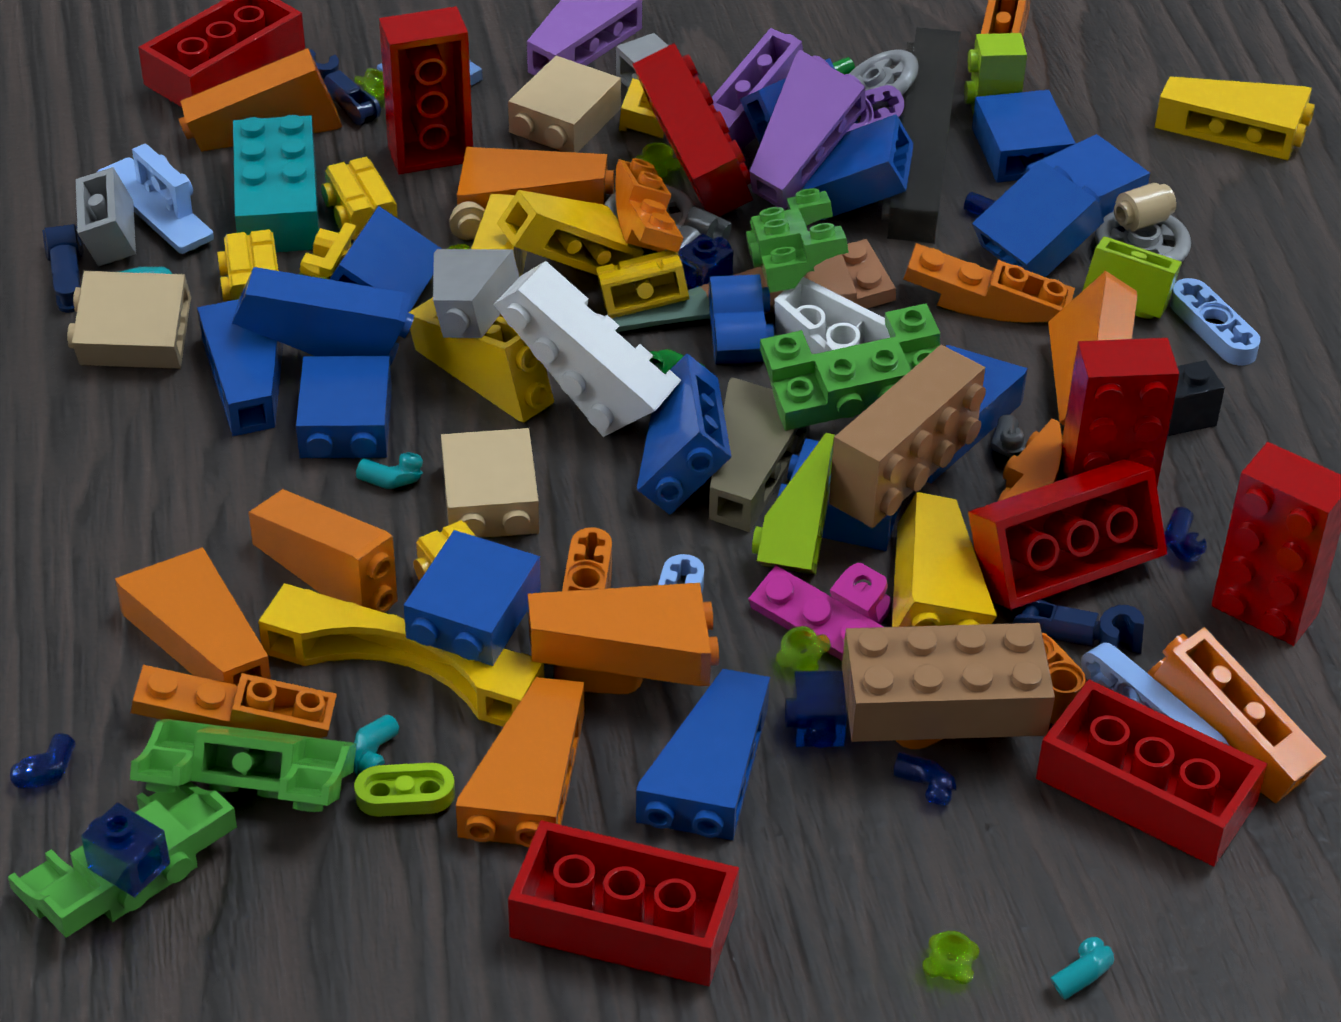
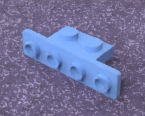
M146 143L132 149L133 159L128 157L97 171L114 167L133 199L134 212L179 253L183 254L194 250L214 239L213 231L193 214L191 203L193 187L188 177L175 170L165 156L157 154Z

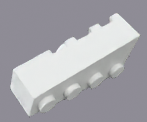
M544 261L521 275L493 304L603 437L656 411L680 383L681 379L670 370L666 374L660 371L649 361L653 355L641 344L635 349L616 332L619 325L608 315L603 316L593 312L587 306L589 298L547 261Z
M802 277L795 288L784 290L774 299L776 335L802 330L812 354L890 338L885 326L884 317L805 277Z

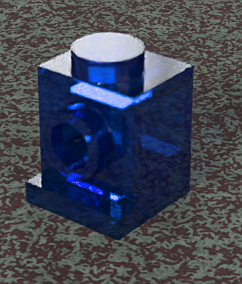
M702 233L679 249L678 255L682 262L688 290L708 284L712 276L733 275L734 250H732L729 242L723 237L713 239Z

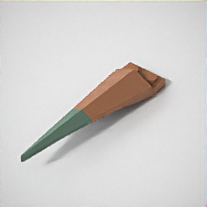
M867 239L848 243L849 253L826 259L814 266V271L808 272L803 276L866 309L896 300V288ZM761 267L735 274H760L762 287H768ZM709 283L688 290L689 300L612 318L619 325L616 332L709 319ZM783 291L770 293V312H764V314L775 313L774 299Z

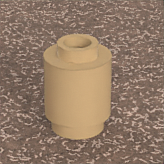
M1150 183L1123 192L1116 199L1114 206L1115 219L1126 230L1130 229L1132 232L1166 221L1176 210L1174 192L1168 185Z

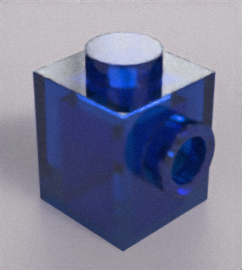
M795 671L793 698H785L786 727H794L796 747L823 748L844 746L847 708L842 671Z
M118 802L102 817L94 819L81 835L88 869L134 898L170 864L165 831Z

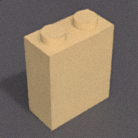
M555 56L508 101L509 133L562 152L578 153L621 109V78Z
M84 271L81 287H76L74 291L73 303L74 310L77 312L76 321L69 324L67 333L69 348H74L79 364L181 369L191 302L185 274Z
M529 428L441 434L448 525L462 520L479 538L539 534V500Z

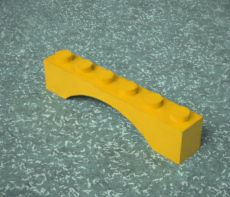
M286 583L283 584L258 621L261 645L269 656L302 666L350 659L377 660L407 666L428 674L451 688L468 704L477 719L502 727L505 726L535 678H544V663L532 662V658L528 654L503 649L493 666L476 660H468L460 655L407 639L405 619L397 615L383 613L360 606L354 602H346L316 593L310 589H303Z

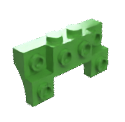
M815 188L800 190L795 193V197L786 198L788 210L784 211L781 207H772L762 210L758 216L751 217V231H746L750 256H752L754 268H762L769 293L793 289L804 275L814 271V266L834 256L849 253L847 238L841 225L834 227L832 223H822L810 227L809 231L807 230V225L821 219L833 217L831 201L826 191L819 192V189Z
M927 303L885 312V326L890 338L812 354L802 330L760 339V352L768 371L777 412L784 430H792L841 418H850L861 414L940 346V331Z
M163 719L156 722L143 752L131 761L130 780L146 782V790L163 793L176 792L177 786L190 781L209 783V789L221 792H237L239 787L256 789L257 795L261 797L293 801V809L321 812L324 805L328 806L340 799L342 778L354 771L356 743Z
M192 782L177 786L176 792H156L149 797L142 792L137 795L140 810L70 853L73 868L51 849L45 853L47 861L20 878L15 872L9 875L10 887L39 919L46 916L65 938L102 914H105L114 922L129 911L140 908L149 898L172 883L180 882L192 870L197 868L196 854L237 828L234 807L216 790H203Z

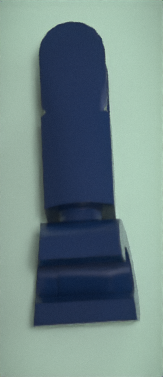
M312 49L309 50L332 100L344 109L356 125L363 124L367 117H380L381 107L378 100L357 86L339 70L337 55L330 56L328 63L320 64L316 62V53Z
M75 224L44 228L45 230H42L44 249L47 260L51 261L57 307L65 313L75 312L73 303L74 291L76 287H80L77 257L83 256V241L77 233V226Z
M1037 600L1018 607L1020 615H1017L1012 623H1040L1041 632L1047 634L1053 640L1093 647L1095 640H1099V645L1104 642L1110 643L1117 649L1118 643L1123 642L1129 646L1132 652L1142 653L1144 616L1137 608L1129 605H1117L1109 608L1103 613L1099 621V613L1056 606L1042 600Z

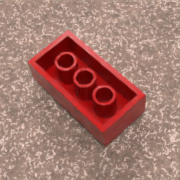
M222 0L138 47L143 83L148 88L182 107L181 100L305 50L302 12L280 0Z
M457 6L379 18L388 149L398 175L463 164L466 147H473L469 38L467 28Z
M675 43L633 63L632 65L648 103L704 210L720 217L752 201L753 199L747 186L751 184V179L744 163L745 158L736 140L732 141L728 134L730 131L721 112L716 111L714 108V101L704 82H700L699 74L690 55L687 54L682 57Z
M1168 338L1078 341L1062 437V454L1058 481L1122 459H1127L1154 468L1156 484L1158 486L1180 374Z
M1268 441L1241 472L1212 599V607L1295 646L1319 614L1341 533V474Z
M1122 459L968 511L975 554L991 600L1010 610L1168 554L1154 468L1127 459Z
M1088 679L1043 738L1036 779L1215 867L1257 804L1267 763Z
M540 820L508 897L509 937L710 987L737 908L739 867Z

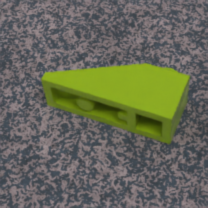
M824 434L766 513L763 527L756 526L752 540V553L758 554L757 562L762 566L774 568L777 565L784 570L816 575L830 494L835 434Z

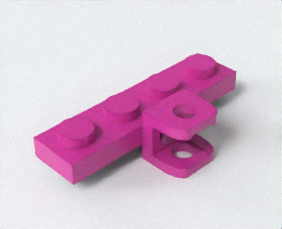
M862 563L853 564L844 571L831 587V596L775 565L748 598L750 607L841 661L843 659L846 628L884 627L880 624L887 617L891 608L890 596L885 594L888 587L886 577ZM865 579L871 582V586L868 585V583L866 582H859L856 585L855 583L859 580Z

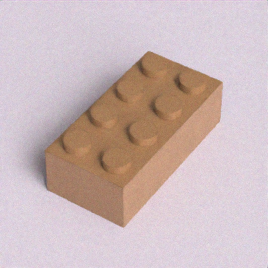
M941 344L834 436L829 504L871 528L875 527L887 515H893L906 497L913 491L921 490L928 477L939 467H946L954 454L962 446L971 444L978 436L981 429V421H979L980 405L986 393V389L983 387L985 367Z
M1040 623L846 628L842 673L852 742L1046 736L1048 733L1055 695Z

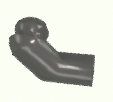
M1008 414L999 417L991 442L993 452L1011 458L1013 455L1019 456L1026 448L1027 441L1024 438L1023 431L1018 428L1019 422L1016 417Z

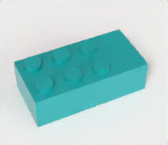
M287 115L276 118L250 117L244 120H233L234 200L237 233L245 232L247 235H250L251 231L270 229L273 232L276 252L313 250L315 236L319 231L312 115Z

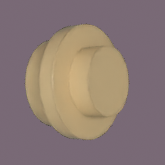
M470 201L458 204L453 209L449 218V226L453 235L462 240L475 239L485 209L479 204Z

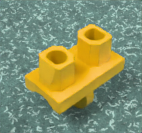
M345 222L339 233L320 228L313 243V254L305 253L301 260L300 275L330 279L352 246L351 239L356 232V225Z

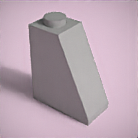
M437 249L434 252L433 302L443 338H482L500 315V312L493 304L519 278L513 249Z

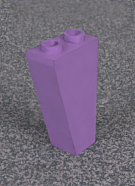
M560 0L527 40L528 73L535 76L555 56L587 66L642 29V0Z
M770 28L712 96L714 108L716 111L721 112L730 131L728 134L732 141L736 140L740 149L756 138L740 99L787 78L795 55L799 50L803 51L802 41L791 34H784Z
M802 50L798 51L750 169L753 193L784 210L788 207L786 198L795 197V193L803 188L866 108L865 86L855 76L840 73L830 67L819 56H810Z

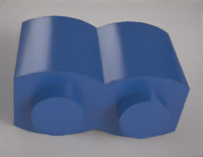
M760 274L710 277L708 300L715 364L764 362L760 352V339L774 336L773 324H766L764 312H770V293L768 287H762Z

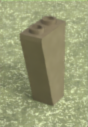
M731 377L728 382L723 410L732 457L712 475L709 519L750 532L787 472L792 455H797L805 439L810 434V426L785 431L777 412L773 390Z

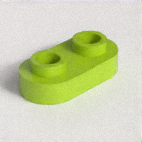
M439 763L372 766L363 770L357 776L354 783L356 804L359 809L368 815L377 817L438 813L448 808L455 798L454 776L446 766Z

